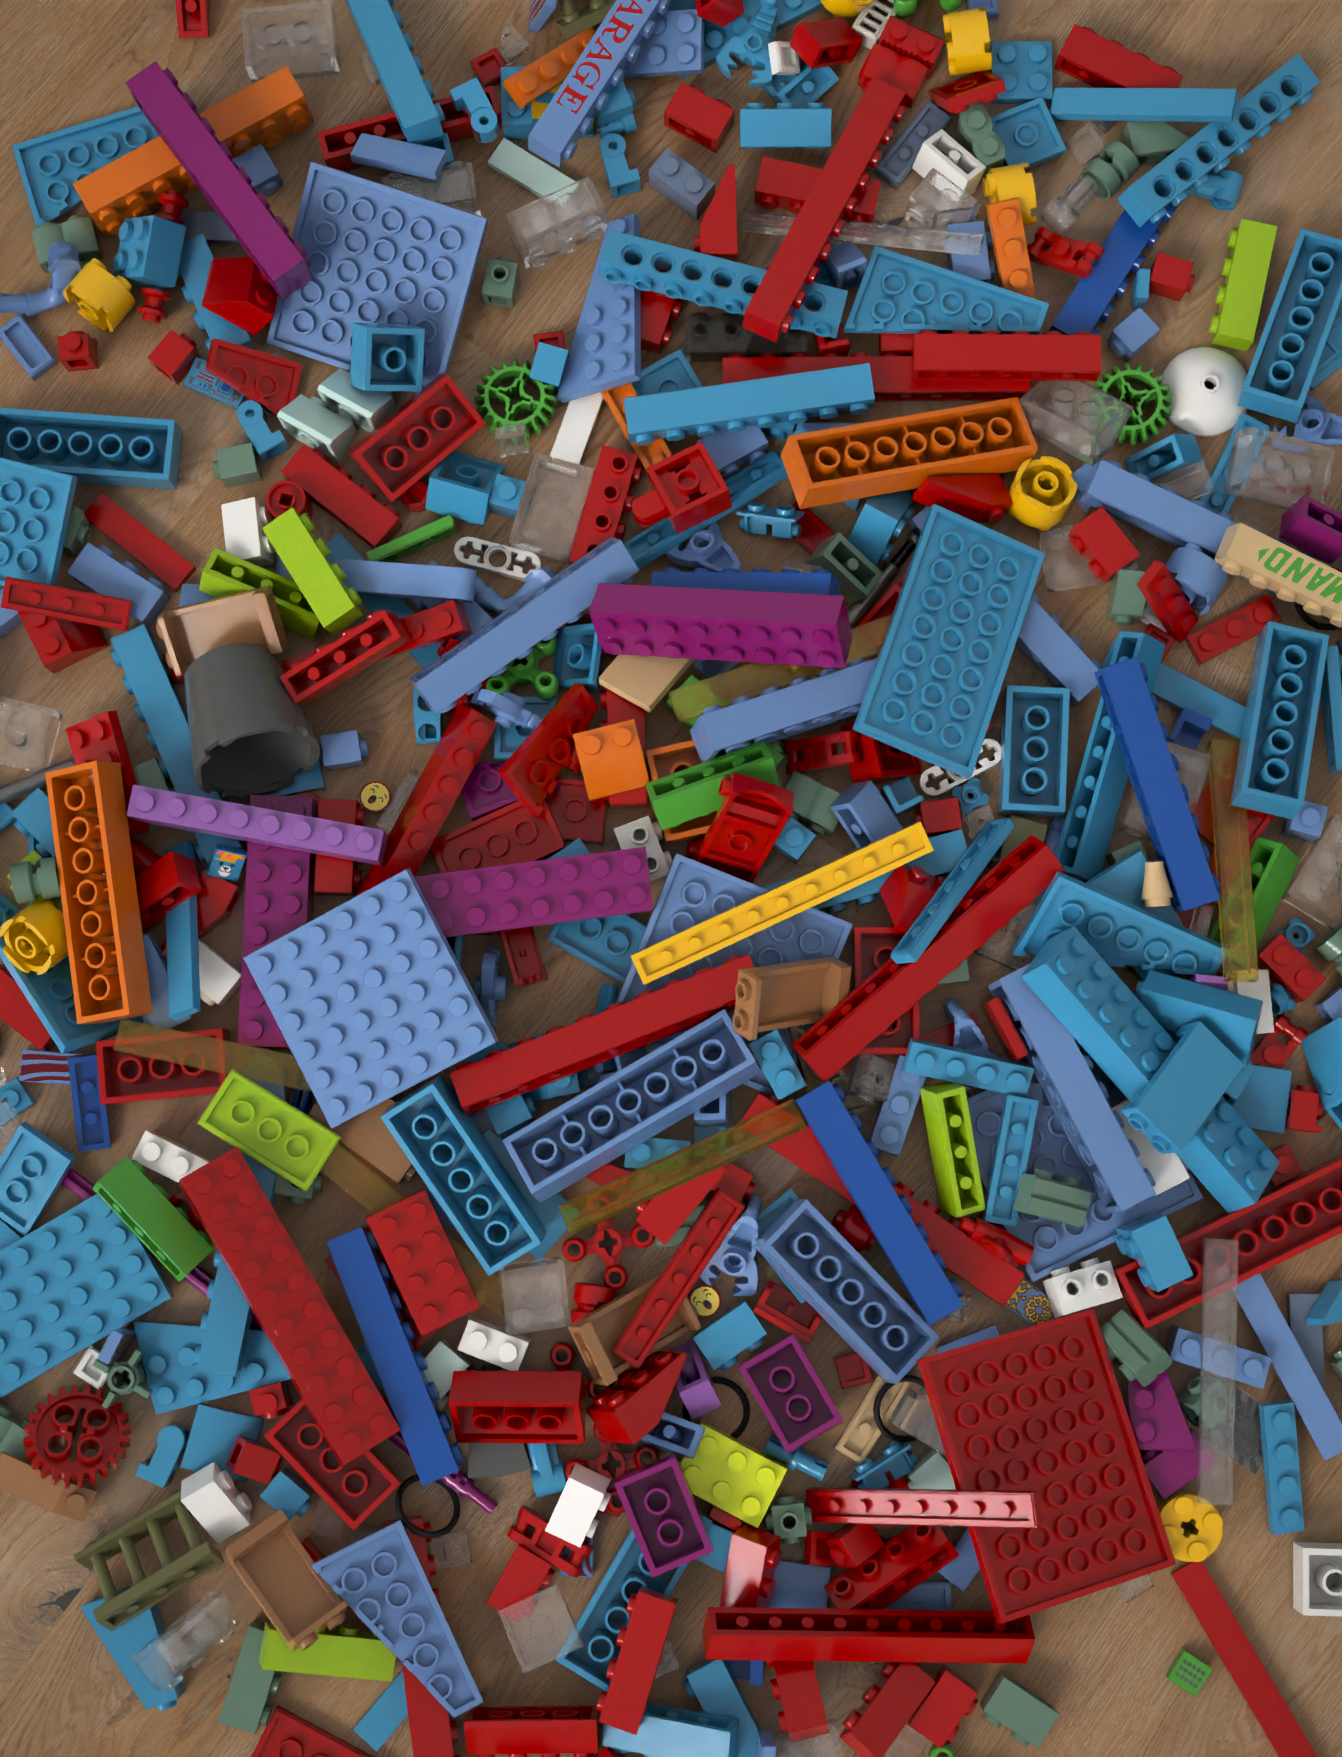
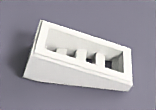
M875 0L859 14L852 25V29H855V33H859V37H862L863 42L861 45L871 50L874 44L879 43V37L891 15L897 17L898 15L895 13L894 8H890L879 0ZM886 0L892 4L894 3V0ZM877 7L888 13L887 17L875 11L874 8ZM871 15L872 17L880 20L882 24L880 25L874 22L873 20L869 19V16ZM866 24L877 31L874 33L863 26Z

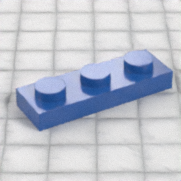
M97 1053L68 1057L78 1151L84 1152L111 1148L106 1105H100Z

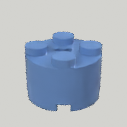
M1187 543L1185 547L1176 548L1165 563L1192 609L1200 610L1198 615H1206L1228 582L1227 572L1222 570V565L1204 554L1203 550L1194 543Z

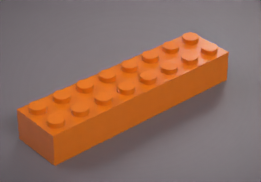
M287 66L199 114L201 118L205 117L208 120L219 142L223 141L234 158L259 144H262L264 149L276 147L284 138L293 133L305 131L309 124L314 122L305 96ZM160 136L73 183L86 209L104 237L119 234V229L125 218L150 216L152 211L163 206L158 201V195L165 194L166 190H174L185 194L188 191L192 192L199 189Z
M1018 397L789 435L781 458L800 509L916 489L920 487L927 477L1000 474L1017 471L1024 461L1030 458L1033 459L1038 451V446Z
M96 760L46 772L77 1024L106 1023L153 1014L120 763Z

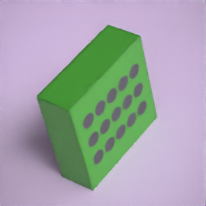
M1182 1649L1166 1677L1196 1697L1212 1668L1185 1649Z

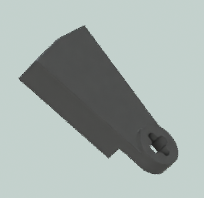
M482 1359L472 1369L484 1371V1366H489L491 1371L504 1370L502 1367ZM469 1443L468 1478L502 1477L532 1469L526 1443Z

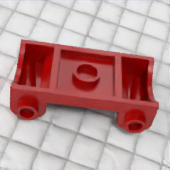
M732 772L729 777L724 776L721 780L718 794L722 795V805L704 838L698 836L695 841H689L685 857L753 883L793 811L794 792L752 776Z

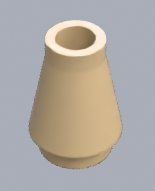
M1164 861L1146 862L1141 900L1145 902V908L1171 906L1170 898H1173V894L1165 871Z

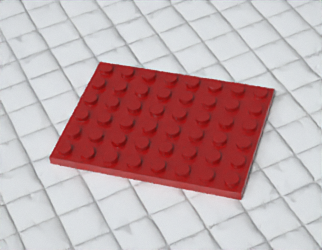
M1094 1308L917 1360L956 1490L1039 1491L1042 1526L1038 1528L968 1526L997 1624H1003L1176 1565Z

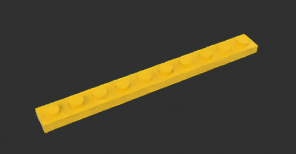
M918 821L630 956L645 985L934 850L922 823Z

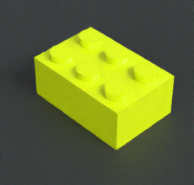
M701 1420L699 1425L704 1426L706 1429L694 1459L682 1457L680 1460V1465L692 1494L758 1528L788 1470L786 1464L767 1454H763L758 1449Z

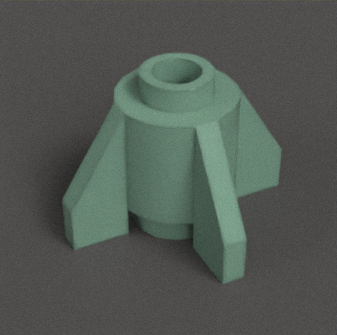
M138 1348L129 1360L116 1364H106L98 1359L95 1360L93 1366L104 1373H108L107 1382L112 1390L101 1406L108 1409L121 1395L137 1392L146 1399L150 1398L153 1391L146 1383V1374L142 1365L144 1351ZM127 1371L129 1372L128 1377L131 1379V1382L126 1379Z

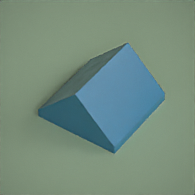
M593 623L562 627L558 630L557 650L555 652L553 674L558 679L559 689L569 690L574 683L582 684L587 692L599 693V676L602 671L604 653H602V647L599 644Z

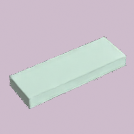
M506 138L502 139L488 160L489 167L562 212L566 210L580 189L579 183Z

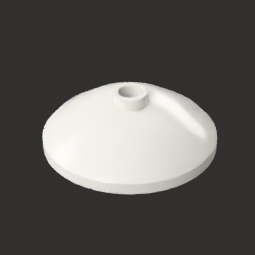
M1211 347L1189 349L1176 356L1162 374L1164 379L1159 386L1169 385L1170 390L1166 395L1173 398L1172 404L1167 406L1172 409L1171 415L1167 419L1177 429L1186 434H1194L1196 437H1214L1224 434L1234 428L1239 416L1247 411V408L1238 406L1247 373L1233 356L1222 350ZM1204 382H1211L1214 385V389H1207Z

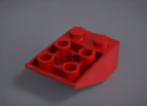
M657 1350L647 1356L639 1370L634 1368L633 1370L629 1369L618 1376L617 1384L611 1389L601 1391L593 1398L594 1403L586 1411L606 1441L635 1445L659 1424L686 1360L687 1354L685 1351Z

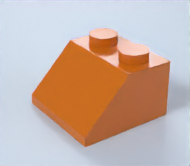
M634 719L572 734L589 801L646 787V783H649Z

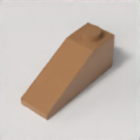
M3 1451L0 1452V1489L53 1513L84 1522L97 1492L89 1480L84 1479L83 1487L80 1489L77 1480H72L68 1489L65 1488L64 1479H60L56 1485H52V1474L42 1479L40 1476L41 1468L33 1470L30 1460Z

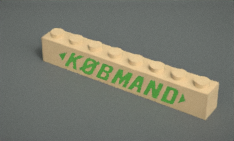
M1241 522L1227 527L1214 558L1215 562L1222 565L1223 571L1232 575H1242L1250 579L1249 583L1261 589L1268 588L1277 592L1276 596L1287 602L1295 601L1303 605V609L1313 615H1323L1330 619L1331 624L1342 628V572Z

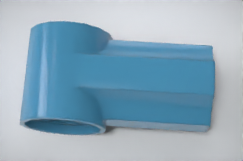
M1222 170L1217 174L1215 171H1211L1208 173L1210 179L1195 191L1193 187H1190L1187 190L1189 194L1209 200L1210 205L1216 209L1232 211L1236 207L1244 184V177L1231 170Z
M527 1443L533 1468L531 1469V1477L537 1498L562 1492L568 1480L564 1474V1464L559 1459L557 1445Z

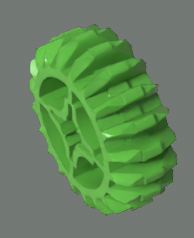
M515 358L512 362L513 366L508 367L506 361L502 360V369L498 371L496 367L491 366L492 376L483 374L481 378L484 384L476 386V391L480 394L474 397L475 404L479 405L476 411L483 417L482 419L486 423L484 427L490 426L489 430L492 435L500 431L501 439L506 440L508 435L512 434L513 441L517 442L519 434H524V438L529 441V432L533 430L535 434L540 435L541 428L539 424L548 427L550 421L547 416L555 415V409L552 407L557 404L556 396L552 395L555 392V387L530 378V361H525L523 366L520 367L518 359ZM514 381L509 387H501L506 382ZM527 382L533 385L540 393V402L533 400V396L526 394ZM520 394L521 402L517 401V404L512 406L510 399L514 400V397H518ZM492 399L497 400L500 405L506 407L504 419L498 416L491 408ZM521 414H531L525 419L516 421Z
M1127 362L1124 365V371L1121 372L1120 368L1115 365L1112 368L1113 376L1108 372H1104L1101 377L1103 382L1095 381L1094 389L1096 391L1090 392L1089 399L1094 403L1089 404L1088 411L1096 413L1091 417L1092 423H1101L1097 428L1099 434L1106 430L1109 431L1106 438L1108 441H1111L1116 435L1119 437L1118 445H1123L1125 438H1130V445L1135 446L1137 437H1140L1143 443H1147L1149 439L1148 433L1157 437L1159 435L1158 427H1166L1167 420L1164 417L1171 415L1172 409L1167 406L1172 404L1173 398L1166 395L1170 390L1169 385L1159 386L1163 382L1164 377L1162 375H1158L1155 378L1152 377L1154 373L1153 367H1150L1145 373L1142 372L1143 365L1141 363L1137 364L1136 370H1131V365ZM1129 383L1140 385L1144 387L1145 390H1135L1130 386ZM1118 387L1119 400L1113 402L1112 407L1106 409V396L1112 389ZM1126 399L1131 404L1136 403L1135 409H1132L1130 405L1124 406ZM1154 400L1155 412L1147 421L1143 422L1141 409L1148 406V402ZM1125 418L1131 425L1121 424L1115 421V419Z

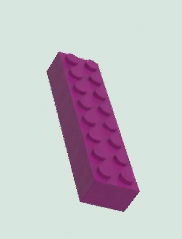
M155 61L125 82L138 108L282 301L312 280L308 270L312 265L307 259V254L297 240L295 242L292 240L288 233L289 230L279 216H274L270 209L271 206L260 191L256 192L251 184L252 180L243 167L240 166L238 168L233 160L234 156L223 141L219 142L208 120L205 117L201 118L190 96L186 92L183 94L172 72L168 68L162 70Z
M599 583L589 610L599 644L602 647V653L612 655L622 654L643 657L655 656L845 668L853 640L845 598L838 595Z
M250 795L249 806L317 818V800L313 797ZM248 842L237 1046L244 1048L290 1049L243 958L313 920L316 854L253 842Z
M646 847L414 877L446 938L654 910Z

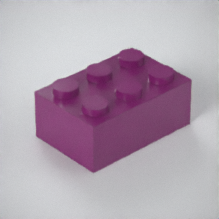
M794 1334L738 1366L788 1455L844 1422Z
M676 1453L615 1478L614 1485L652 1578L714 1552L713 1543Z

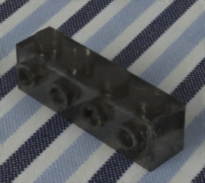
M697 312L691 314V316H685V357L688 362H723V358H729V355L744 354L747 357H759L761 354L766 353L775 354L777 357H789L795 353L807 355V331L789 329L787 334L782 332L775 343L743 328L744 316L727 312L721 316H709L707 313Z

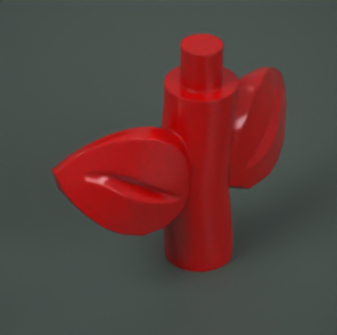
M984 1210L974 1220L965 1216L961 1218L958 1227L967 1232V1237L980 1243L991 1254H995L998 1259L1007 1263L1013 1260L1023 1266L1030 1261L1034 1252V1246L1006 1231L1002 1224L982 1220Z

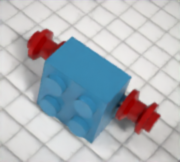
M166 190L165 194L158 195V201L163 204L162 213L124 219L119 229L120 244L118 253L113 261L115 278L117 275H120L131 285L141 288L140 293L146 297L144 306L137 308V313L143 315V321L153 324H160L161 320H167L168 314L163 311V305L165 301L171 300L172 295L163 291V288L175 287L186 231L185 221L180 217L181 209L188 207L189 201L184 199L183 193L174 190Z

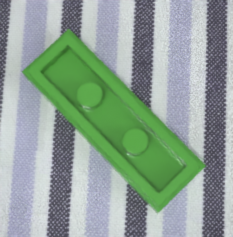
M449 514L370 550L366 554L369 561L393 563L456 534L457 529Z

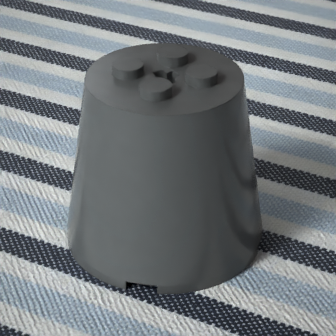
M236 643L221 646L198 657L185 672L184 685L193 772L199 788L208 794L212 791L220 792L222 798L244 799L250 798V795H266L295 783L294 777L302 771L309 772L319 759L320 746L301 706L294 703L281 681L280 676L284 672L275 655H271L267 647L253 643Z

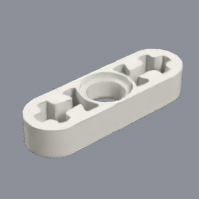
M463 537L456 542L454 547L456 559L462 566L526 582L525 577L528 574H524L522 567L513 565L514 571H509L512 566L513 555L516 556V563L526 564L527 560H531L535 570L542 568L540 559L532 552L474 537ZM469 545H472L476 553L483 554V548H487L484 553V563H480V556L473 554L469 556V559H465L461 550L467 549ZM495 552H502L507 556L506 563L501 567H494L489 562L490 556Z
M984 739L982 747L985 746L988 750L992 748L995 750L992 756L993 761H989L988 758L978 761L977 765L980 768L977 770L974 768L970 778H974L993 768L1001 760V745L997 741ZM935 765L923 772L919 779V789L925 796L936 798L952 790L955 786L967 782L970 778L959 777L953 772L946 770L948 778L953 783L948 784V779L946 778L938 784L939 790L935 791L933 787L927 788L925 785L929 780L928 776L931 775L936 779L944 774L941 767Z

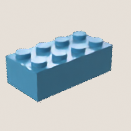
M1007 685L1002 692L998 815L1061 817L1065 813L1070 688Z

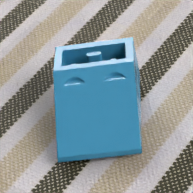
M1341 1015L1306 1036L1301 1044L1322 1105L1342 1130Z

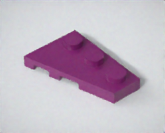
M478 762L470 773L461 790V794L472 822L519 800L498 773L505 763L490 764V762ZM556 784L553 791L559 789L558 784Z
M1167 1369L1163 1373L1158 1374L1157 1378L1146 1387H1143L1136 1379L1132 1382L1128 1380L1129 1420L1139 1451H1198Z

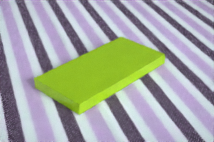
M235 1069L230 1071L197 1123L235 1148L238 1146L240 1151L306 1192L342 1137Z

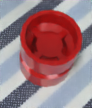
M283 480L275 483L269 489L266 495V504L274 519L292 507L301 515L306 513L310 519L312 518V504L299 484Z
M575 1282L573 1301L577 1304V1307L571 1310L569 1325L612 1301L615 1296V1289L608 1288L605 1285Z

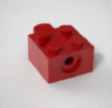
M701 441L647 467L646 471L652 491L635 498L631 506L638 525L646 528L668 517L676 534H679L732 508L729 489Z

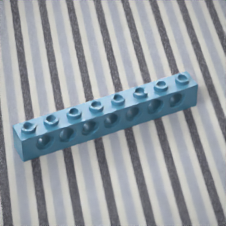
M1297 54L1236 102L1233 122H1210L1130 185L1117 200L1139 228L1149 220L1152 224H1155L1168 213L1165 207L1171 203L1175 208L1189 196L1187 190L1190 187H1193L1195 191L1210 179L1208 176L1209 172L1214 170L1217 174L1232 162L1229 156L1235 153L1239 157L1252 146L1250 140L1253 137H1256L1259 141L1273 129L1270 125L1273 121L1276 120L1280 124L1294 112L1291 108L1292 106L1297 104L1300 108L1314 96L1312 90L1320 83V80L1302 57Z
M609 229L599 260L598 277L611 283L634 286L641 291H653L665 294L669 298H680L695 302L700 306H712L723 309L731 314L739 313L745 315V310L753 297L747 293L755 294L767 270ZM816 282L813 285L808 284L804 290L807 292L802 307L800 309L795 308L791 314L794 316L790 329H801L813 332L820 337L836 338L848 291ZM807 308H812L816 311H810Z

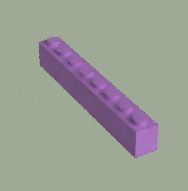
M133 785L127 816L137 822L380 866L383 864L388 834L381 829Z

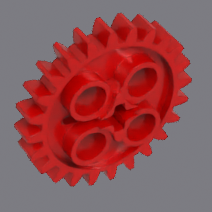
M75 1384L72 1387V1392L67 1394L61 1387L59 1390L60 1397L55 1398L52 1394H47L48 1405L38 1402L37 1410L39 1414H29V1421L32 1424L25 1425V1434L29 1436L23 1438L24 1447H29L25 1450L26 1458L33 1459L31 1461L33 1470L41 1468L40 1476L42 1479L52 1474V1485H56L60 1479H64L65 1488L67 1489L71 1485L72 1480H77L79 1489L83 1487L84 1479H89L92 1485H96V1475L100 1474L103 1478L107 1479L108 1467L114 1470L119 1469V1462L116 1458L126 1459V1450L123 1448L130 1447V1438L127 1436L131 1434V1425H125L129 1422L128 1413L121 1414L123 1411L122 1403H117L108 1409L101 1406L105 1400L103 1398V1388H99L95 1394H92L90 1385L87 1384L84 1391L79 1392ZM82 1410H85L86 1413L82 1421V1434L78 1438L76 1459L74 1462H70L69 1460L74 1448L73 1438L77 1435L79 1415ZM63 1415H69L72 1417V1419L66 1423H61L57 1421V1419ZM95 1419H101L105 1422L99 1427L89 1424ZM56 1445H62L66 1447V1449L60 1453H53L50 1451V1449ZM88 1449H94L99 1452L93 1457L83 1455Z

